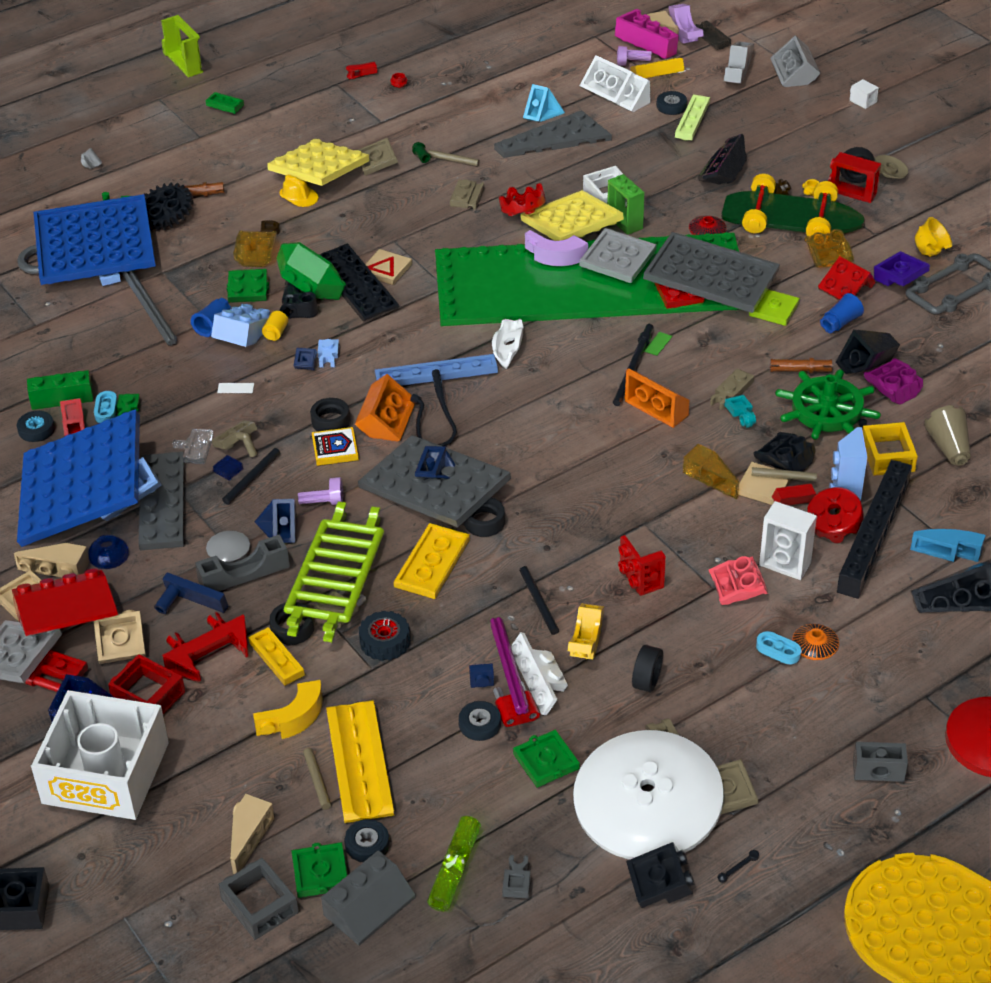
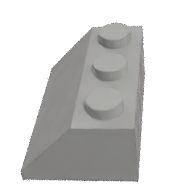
M796 35L770 58L783 87L808 85L821 74L809 47Z

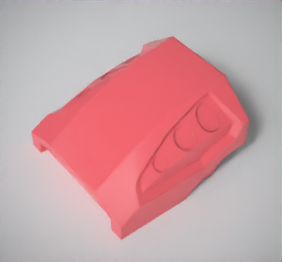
M742 556L736 560H728L709 569L721 605H728L761 594H768L763 577L753 556Z

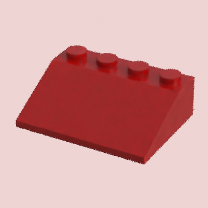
M89 569L79 575L74 573L66 574L56 580L51 578L43 579L40 583L33 585L29 583L20 584L17 588L11 589L16 614L25 636L118 615L102 569Z

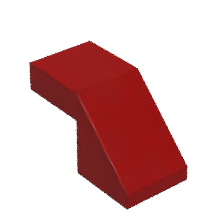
M81 398L60 401L64 435L66 436L85 429Z

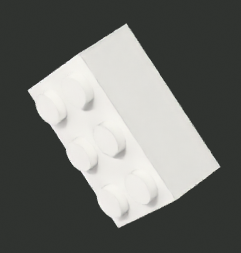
M774 501L764 517L759 566L801 580L811 564L817 515Z

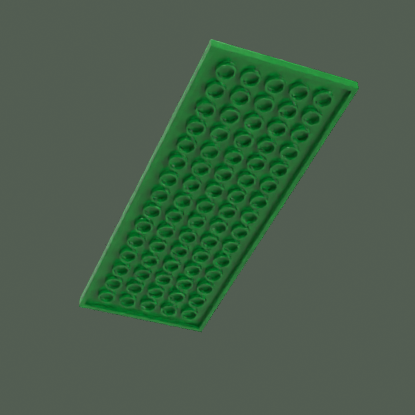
M735 233L685 235L739 252ZM669 236L638 238L656 244V251L632 283L581 267L580 262L568 266L542 264L534 260V253L525 249V244L435 249L440 326L502 323L504 319L513 321L521 319L522 322L740 309L713 300H707L706 298H704V303L666 309L655 283L643 279L645 270ZM595 240L586 241L588 243V249L594 243Z

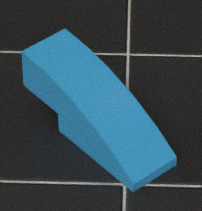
M956 529L914 531L910 550L952 562L955 561L956 556L978 562L986 535Z

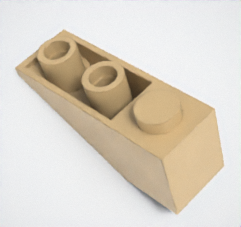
M69 543L14 553L18 570L25 572L31 570L33 573L62 577L71 573L76 575L83 574L90 562L86 546Z

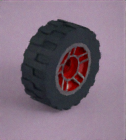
M393 611L375 612L370 616L368 615L365 620H362L361 626H359L361 650L365 652V655L370 656L372 659H379V661L400 657L410 646L409 623H407L405 617L403 618L399 613L396 614Z

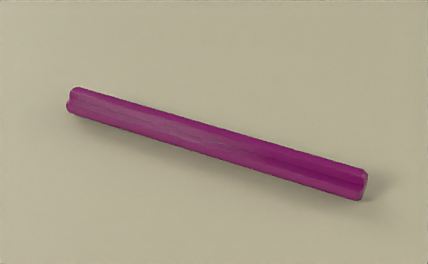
M501 617L492 618L490 620L491 629L515 711L519 715L522 713L526 714L529 711L528 703Z

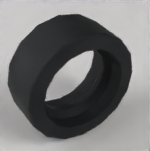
M863 147L850 148L844 152L875 161L873 154ZM845 168L840 169L842 177L849 182L862 183L867 180L866 174Z
M331 397L317 401L311 407V423L317 432L347 428L350 424V410L344 400ZM327 413H337L341 415L335 419L330 420L320 418V416Z
M490 498L464 521V526L468 532L479 537L496 535L505 525V509L500 501ZM481 512L492 513L496 516L489 521H479L473 518L475 514Z
M285 603L274 608L270 614V630L282 644L296 645L310 638L314 631L313 618L303 616L302 620L305 622L299 626L297 636H288V629L280 627L279 624L283 620L288 619L291 614L284 612ZM295 603V606L307 607L303 603Z
M649 645L641 647L632 674L633 688L646 692L654 690L663 664L662 649Z

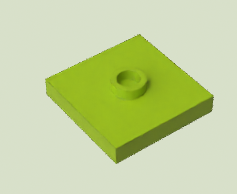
M767 289L754 313L749 312V316L786 326L796 310L800 298Z

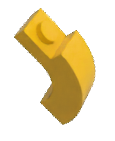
M584 603L579 606L574 635L568 644L570 656L594 659L601 632L604 606Z
M315 680L298 683V692L295 699L283 708L253 713L256 736L281 732V738L285 739L301 733L313 724L322 709L321 681Z

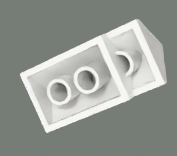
M596 55L579 85L632 112L650 103L649 80Z

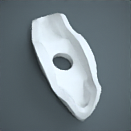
M521 319L516 321L502 320L500 329L495 332L492 339L493 353L505 369L510 365L522 342L524 327ZM515 340L512 344L506 345L507 342Z

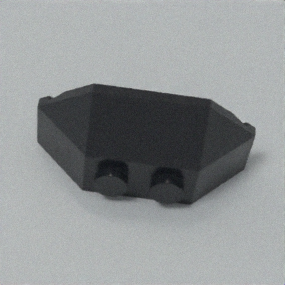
M743 134L730 137L724 142L725 144L710 158L698 176L699 181L720 185L732 183L736 179L737 174L742 170L746 162Z

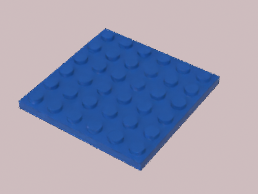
M144 194L33 212L41 285L156 266Z
M136 409L105 420L97 425L87 427L79 432L66 435L56 441L48 442L38 448L30 449L23 454L17 542L21 547L138 503L140 414Z

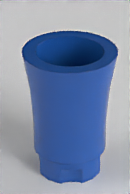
M846 293L839 302L825 313L823 318L820 319V324L826 332L832 334L852 320L862 316L864 307L855 295Z
M224 298L212 301L204 309L192 315L191 325L193 329L201 336L210 337L212 335L214 314L220 313L222 310H230L231 306Z

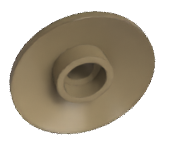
M888 155L875 157V162L881 163L880 173L883 176L894 179H902L907 176L908 168L899 159Z

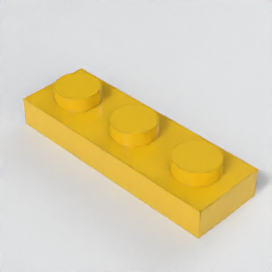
M269 627L248 637L249 644L284 686L305 676L303 667Z

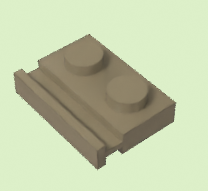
M459 179L451 196L450 206L468 208L470 206L476 209L484 190V182L476 184V181Z

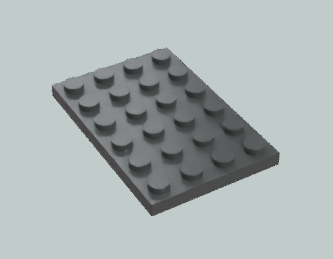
M671 232L645 270L643 279L754 313L778 273L780 264Z
M411 435L358 480V484L361 489L458 528L511 479V474L509 471L446 448L455 463V467H444L441 472L442 475L448 476L450 479L415 477V471L425 446L440 445Z

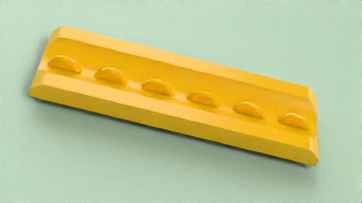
M374 700L326 707L344 823L394 816Z

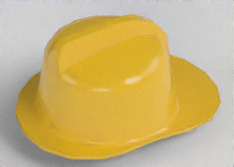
M289 174L285 176L283 188L279 192L282 198L299 207H310L317 203L318 194L308 187L306 181Z

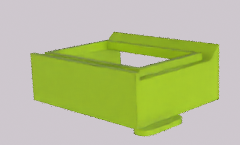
M179 15L161 20L164 39L161 41L164 55L168 56L188 78L203 73L198 44L200 36ZM180 29L189 39L181 41Z

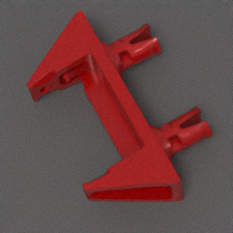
M215 612L216 619L211 615L207 618V623L213 630L187 643L184 642L177 632H175L176 640L169 635L166 642L173 650L162 655L164 667L183 676V678L200 682V671L194 666V660L228 643H232L247 658L248 640L245 615L242 614L226 623L220 614Z

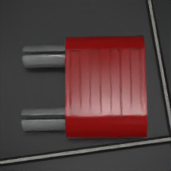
M522 681L529 710L526 714L522 713L519 715L516 713L511 694L504 696L500 687L493 690L496 697L495 705L501 714L505 727L531 722L540 717L532 694L526 690Z

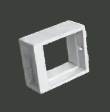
M616 166L583 175V191L607 204L608 192L603 194L599 188L608 186L609 179L623 173Z

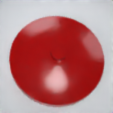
M978 697L961 703L952 711L947 721L945 738L951 754L959 763L967 769L986 777H991V697Z

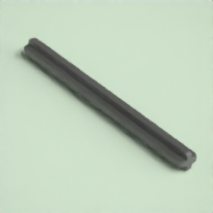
M134 271L121 272L167 345L172 346L176 344L177 337Z

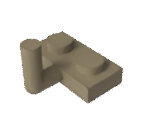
M243 420L211 439L214 447L223 450L234 447L237 441L242 440L249 456L254 457L257 455L250 437L251 433L257 430L255 422Z

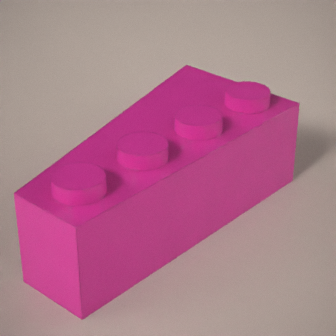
M638 8L616 18L615 36L622 41L634 44L635 47H641L646 51H652V53L659 55L663 59L677 54L679 35L667 27H660L658 21H651L650 16L647 14L642 15L641 10Z

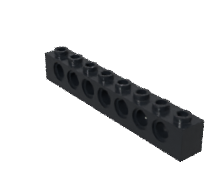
M891 459L839 573L837 593L859 599L909 485L912 465Z

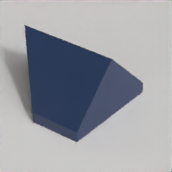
M425 446L415 471V477L450 479V477L442 475L441 472L444 467H455V463L447 452L446 447Z
M272 499L254 522L269 538L280 534L284 543H296L297 513L295 499Z

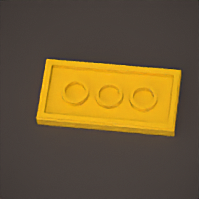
M429 523L394 580V588L436 599L468 544L470 534Z

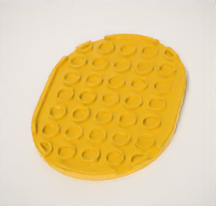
M914 853L896 854L892 858L883 861L878 860L869 865L856 877L847 894L844 923L853 948L861 959L875 972L893 983H991L990 880L945 857L930 854V856L915 855Z

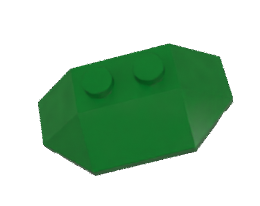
M300 242L281 244L276 259L283 279L303 292H313L318 299L339 300L341 298L346 283L341 280L339 273L331 262Z

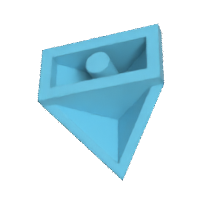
M532 84L523 115L524 119L542 122L565 113L549 88Z

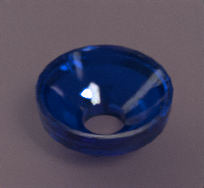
M102 535L90 545L88 549L89 561L99 569L116 568L127 560L129 556L128 546L120 537ZM112 542V545L109 547L101 546L102 543Z

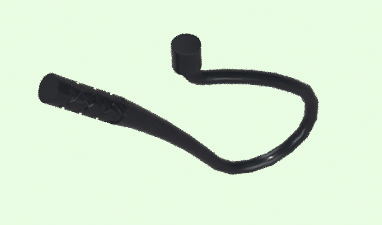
M435 369L432 371L435 392L453 430L452 436L448 441L437 444L445 447L453 442L457 429L445 402L440 371ZM413 394L410 401L417 405L420 404L416 419V435L422 438L420 422L425 405L420 396Z

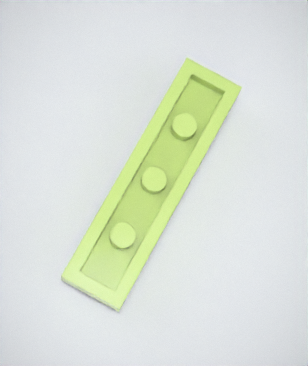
M693 94L675 131V138L693 140L709 106L710 97Z

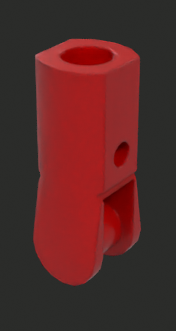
M375 61L346 66L348 71L347 78L355 79L365 75L376 74L377 65Z

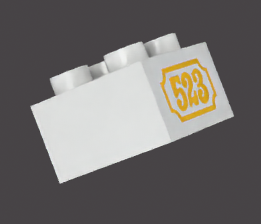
M68 690L31 765L41 804L136 820L169 744L161 705Z

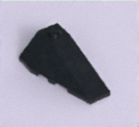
M991 559L911 590L917 611H991Z

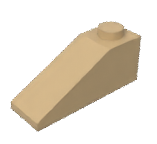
M245 794L241 802H237L233 809L230 857L233 874L241 871L274 820L272 803Z

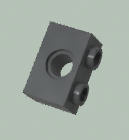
M855 743L853 755L854 780L904 782L908 765L906 743Z

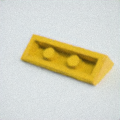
M673 58L631 66L630 70L638 76L650 78L684 71L683 58Z

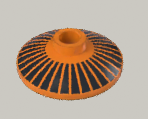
M820 624L801 626L795 631L792 641L800 645L801 656L811 660L828 659L837 652L839 647V639L832 629Z

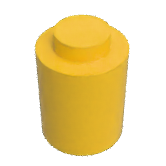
M273 311L262 328L264 337L273 341L280 338L289 322L286 314L281 311Z

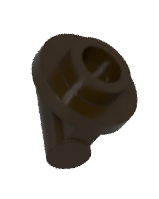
M779 179L774 193L790 195L792 188L789 182Z

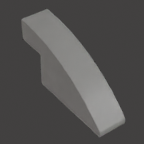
M737 41L731 45L724 81L741 83L750 64L755 43Z

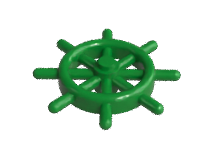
M841 369L837 370L835 375L829 374L810 378L805 371H800L798 376L803 382L796 387L794 392L777 389L775 392L777 397L792 400L793 411L782 414L780 420L788 422L798 419L802 424L813 429L811 438L814 440L819 438L821 431L838 432L845 430L849 434L854 430L853 425L860 420L861 416L879 419L881 413L863 408V397L873 394L875 391L874 387L868 386L858 389L850 382L842 379L844 372ZM813 393L816 397L809 396L808 394ZM849 401L853 403V405L844 404ZM803 403H807V404H811V405H810V406H807V407H804Z

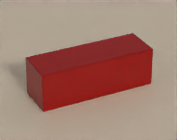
M812 484L776 488L772 498L774 501L785 505L810 503L816 492Z

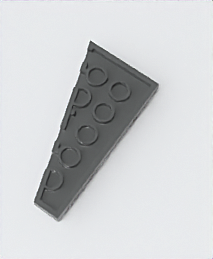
M581 110L494 144V150L503 158L525 155L526 151L543 152L544 148L550 147L552 150L579 146L581 142L593 144L596 143V140L600 139L612 141V134Z

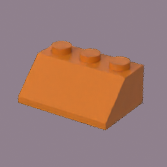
M629 368L626 370L625 402L672 428L689 416V399L641 373Z
M388 374L384 375L371 384L354 425L370 438L400 441L415 403L410 401L412 395Z

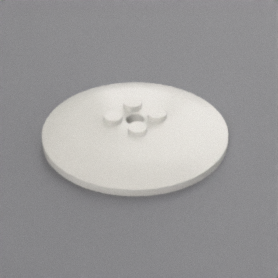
M657 730L629 732L603 743L584 761L577 774L573 792L575 812L586 834L601 848L629 860L671 842H674L678 850L683 849L684 853L695 848L711 833L721 815L724 798L722 779L718 768L710 756L701 747L682 736ZM646 784H650L655 787L652 791L649 792L643 791L641 789V787Z

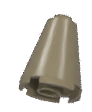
M948 405L930 413L931 417L928 421L927 418L924 420V426L949 462L953 465L961 466L966 464L971 457L966 412L960 406V409H957L953 405Z

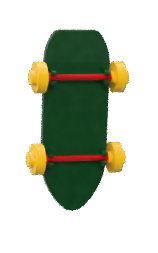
M759 174L753 178L752 191H742L727 195L721 215L725 221L742 224L744 229L750 233H760L767 227L806 232L807 236L814 241H824L829 235L855 231L863 227L865 222L864 216L857 210L835 202L838 196V188L832 182L822 181L818 183L814 189V198L773 194L776 183L774 178L768 174Z

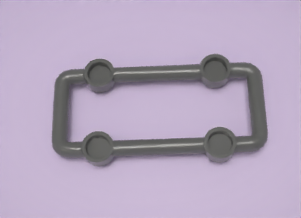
M976 253L969 254L968 256L966 254H958L953 264L929 277L920 276L915 279L913 285L906 289L905 294L910 300L931 314H941L944 311L954 312L957 309V304L984 289H991V272H987L983 276L982 282L957 296L946 295L942 299L941 305L937 307L915 293L927 292L930 284L956 270H967L969 263L972 261L978 262L991 271V261Z

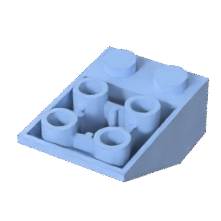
M241 304V306L232 307L230 310H222V312L214 314L211 337L245 347L253 345L263 335L262 328L271 314L270 310L263 308L254 309L249 304Z

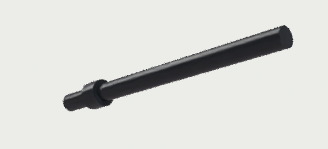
M647 324L644 331L640 333L638 345L628 366L629 369L636 370L643 351L651 340V333L654 328L652 324ZM626 372L613 400L615 406H620L625 395Z

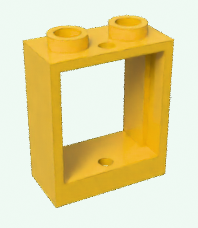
M905 422L863 426L862 431L867 460L873 476L884 475L891 459L912 465L911 472H915L918 456ZM900 440L904 452L879 454L875 442Z

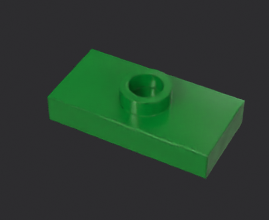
M214 92L205 100L206 106L234 114L244 106V100Z

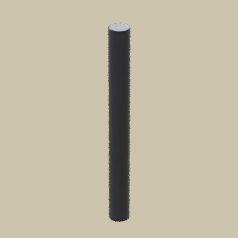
M274 448L222 498V501L228 505L280 454L279 449Z
M521 567L519 571L552 635L557 634L559 628L528 567Z

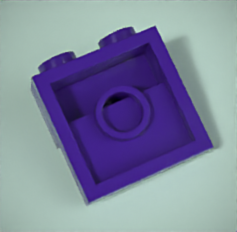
M900 251L874 266V280L887 286L893 283L905 286L930 271V264Z

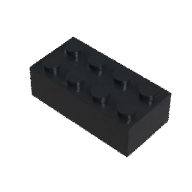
M44 867L0 869V930L43 929L50 886Z

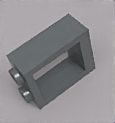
M263 858L249 863L244 869L232 876L226 877L223 882L218 884L222 901L254 940L299 913L296 897ZM264 877L280 898L252 915L235 894Z

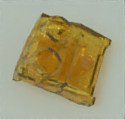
M834 229L827 234L816 232L811 236H805L804 241L808 244L817 268L833 266L839 256L850 262L854 261L849 242L845 239L842 230Z
M239 231L233 252L234 260L243 267L265 266L272 260V251L276 242L277 232Z

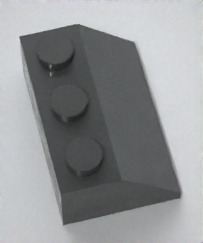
M378 850L324 894L321 900L323 915L360 946L416 897L397 865Z

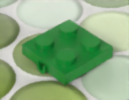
M267 269L229 271L226 288L228 303L267 301V290H269Z
M556 729L539 737L533 735L529 738L528 742L513 748V755L536 788L580 769V762Z
M342 842L327 845L314 843L312 847L291 850L298 898L326 894L347 876Z

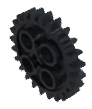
M171 182L168 186L164 183L161 188L157 185L156 190L150 189L149 194L144 193L150 231L154 228L156 231H159L161 227L163 230H166L167 226L173 228L174 223L179 225V220H185L184 215H190L188 210L193 209L194 198L188 187L180 186L179 183L173 185Z

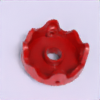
M541 183L536 184V190L530 186L526 187L523 194H519L516 188L509 187L507 196L499 197L501 211L508 214V216H514L523 212L525 214L534 213L535 209L542 206L546 201Z
M832 487L820 491L812 498L807 509L808 513L817 515L815 534L818 537L828 538L833 543H841L845 535L857 533L862 520L865 518L859 497L854 492L842 487ZM834 508L841 510L838 514L832 515L829 513Z

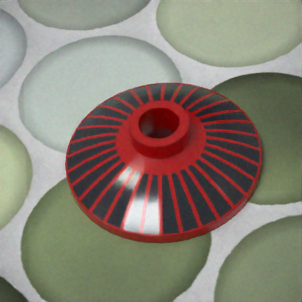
M699 216L690 222L689 230L693 235L719 234L726 232V224L715 216Z

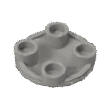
M223 531L210 538L207 542L206 550L210 557L217 556L225 562L240 561L247 557L250 542L243 533Z

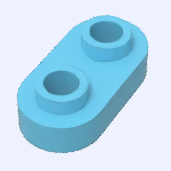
M103 391L97 395L94 407V417L97 423H102L105 420L116 417L118 401L114 392Z
M769 631L762 632L757 637L756 648L760 653L785 664H795L800 660L801 647L798 643Z

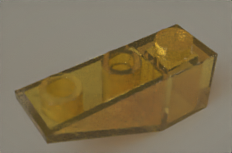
M697 444L684 456V474L735 499L738 498L740 482L715 451Z

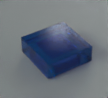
M228 455L213 466V472L227 480H230L243 470V463Z

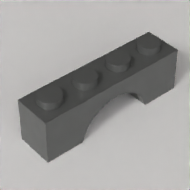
M280 534L258 541L257 547L252 554L237 562H225L217 556L195 562L199 584L216 591H221L290 567L288 550Z

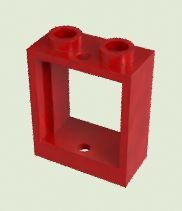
M839 152L836 158L832 159L830 163L832 173L828 181L837 186L838 194L871 203L878 192L881 163ZM845 168L866 174V188L839 181L840 169Z
M140 654L132 661H129L125 668L117 676H114L108 684L111 697L161 705L163 714L185 693L183 676ZM142 676L162 685L147 701L127 691Z

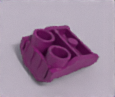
M896 358L874 370L864 372V377L869 383L886 397L890 398V401L900 405L915 398L923 388V379L916 374V370Z

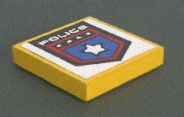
M353 427L312 432L317 466L358 460Z

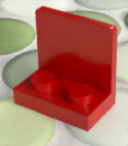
M839 256L818 285V288L840 300L846 293L856 296L865 285L872 289L876 282L871 272Z
M626 535L621 536L620 545L618 546L620 553L618 568L628 578L631 588H635L640 596L664 588L666 556L662 550L641 557Z

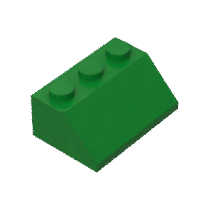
M86 370L28 378L27 392L31 409L60 406V401L81 398V403L93 402L91 372Z

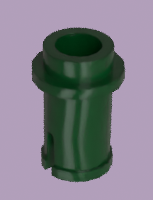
M416 142L412 146L413 154L417 155L422 163H427L431 158L430 154L425 149L426 147L423 143Z

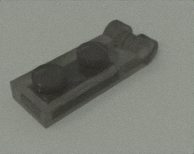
M704 21L700 25L695 24L697 28L703 29V36L701 38L716 50L731 46L732 40L710 22Z

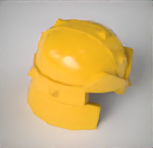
M929 217L922 226H919L915 234V244L922 255L929 257L937 256L942 251V248L952 247V240L948 231L934 217Z

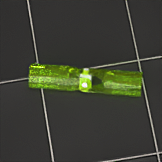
M463 816L459 819L444 861L427 899L428 905L437 911H447L449 909L478 836L481 824L473 817Z

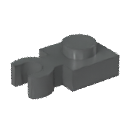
M510 855V870L505 869L503 897L529 898L530 871H527L528 857L524 856L523 862L517 864L514 862V855Z

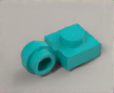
M744 395L725 399V407L733 417L739 416L740 424L743 427L749 428L756 423V416L752 412L753 406Z

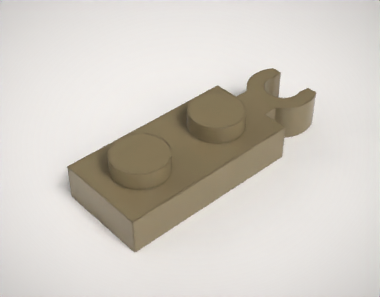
M737 368L715 389L710 405L713 406L715 403H720L719 409L723 410L725 408V399L740 396L754 382V375Z

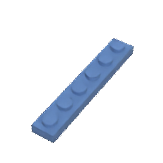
M494 354L376 369L375 378L377 381L388 374L402 386L432 382V371L435 369L440 371L441 380L498 373V367Z

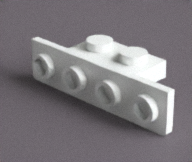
M520 632L513 642L511 650L541 714L547 715L557 701L553 690L564 692L568 684L552 652L532 649L525 633Z

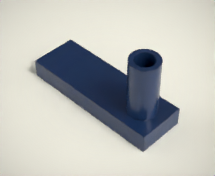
M168 572L162 579L166 590L154 606L159 613L166 614L177 596L222 613H225L229 607L224 593Z

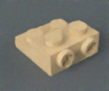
M126 610L117 616L94 621L99 664L134 659L138 654L146 657L140 611Z

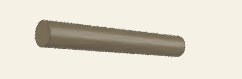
M428 150V153L433 158L477 167L480 163L479 159Z
M752 467L751 476L815 482L817 480V473Z
M306 748L303 754L321 808L327 810L331 807L313 750Z

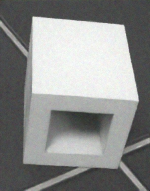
M862 79L851 86L850 101L866 109L877 102L879 87Z

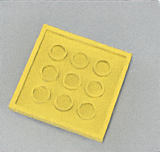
M313 139L293 151H288L281 157H276L267 165L270 171L283 175L289 174L300 180L323 186L369 162V155L361 153L359 150H351L344 146L340 147L333 143L322 142L320 139Z
M583 190L535 209L534 213L521 214V221L554 241L566 240L573 235L582 238L586 234L600 231L601 228L615 225L617 222L624 220L623 212Z

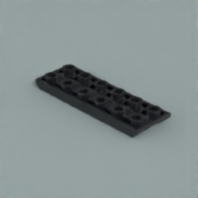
M348 243L319 254L333 264L341 280L346 283L342 296L363 322L380 313L399 307L398 302Z

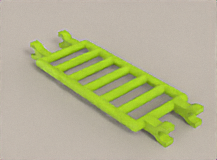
M338 501L332 520L323 519L320 522L283 609L285 613L291 614L287 619V625H289L288 636H297L299 625L303 616L327 620L323 625V631H325L323 641L332 643L338 623H348L351 620L384 535V529L377 527L380 523V518H378L380 513L379 507H371L366 525L343 522L347 516V513L344 512L346 502ZM327 528L374 535L371 541L325 533ZM321 542L365 548L368 549L366 555L320 548ZM315 556L363 564L361 569L313 561ZM309 570L357 577L355 583H348L307 575ZM303 585L347 591L351 592L349 598L301 591ZM298 599L345 607L343 613L295 606V603Z

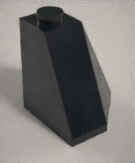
M853 329L836 363L845 374L866 371L890 362L900 344L890 333Z

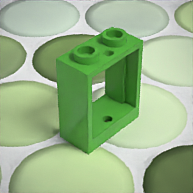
M622 174L608 180L607 204L623 212L624 220L617 222L616 225L629 235L643 229L645 192ZM625 198L627 199V208L625 207Z

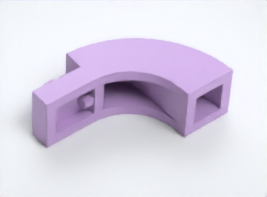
M678 4L669 6L670 17H672L673 22L679 29V41L681 43L698 41V37L703 36V29L697 28L691 18L690 5Z
M531 230L525 233V249L534 253V260L542 264L551 266L577 264L588 250V243L575 235L566 240L553 241Z

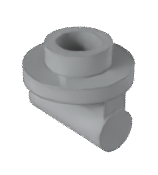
M92 148L81 154V163L85 168L93 169L102 164V161Z

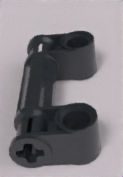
M288 281L285 282L282 297L283 305L280 307V311L286 314L288 319L316 316L319 310L315 294L313 292L301 293L300 289Z

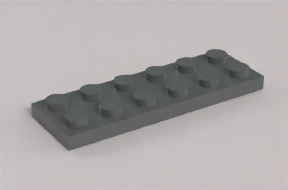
M184 452L141 455V458H144L154 471L162 486L140 499L139 549L141 551L184 547Z

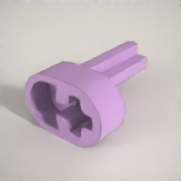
M618 46L617 65L626 66L627 60L651 61L652 51L628 50L627 47Z
M330 478L329 490L298 493L299 504L330 501L331 505H337L338 501L343 502L342 478Z

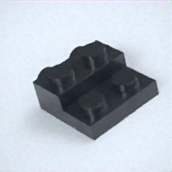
M674 842L626 861L637 901L641 908L663 899L671 903L693 894L691 886L695 885L691 872L689 870L686 871L684 865L688 864L687 857L683 849H677Z

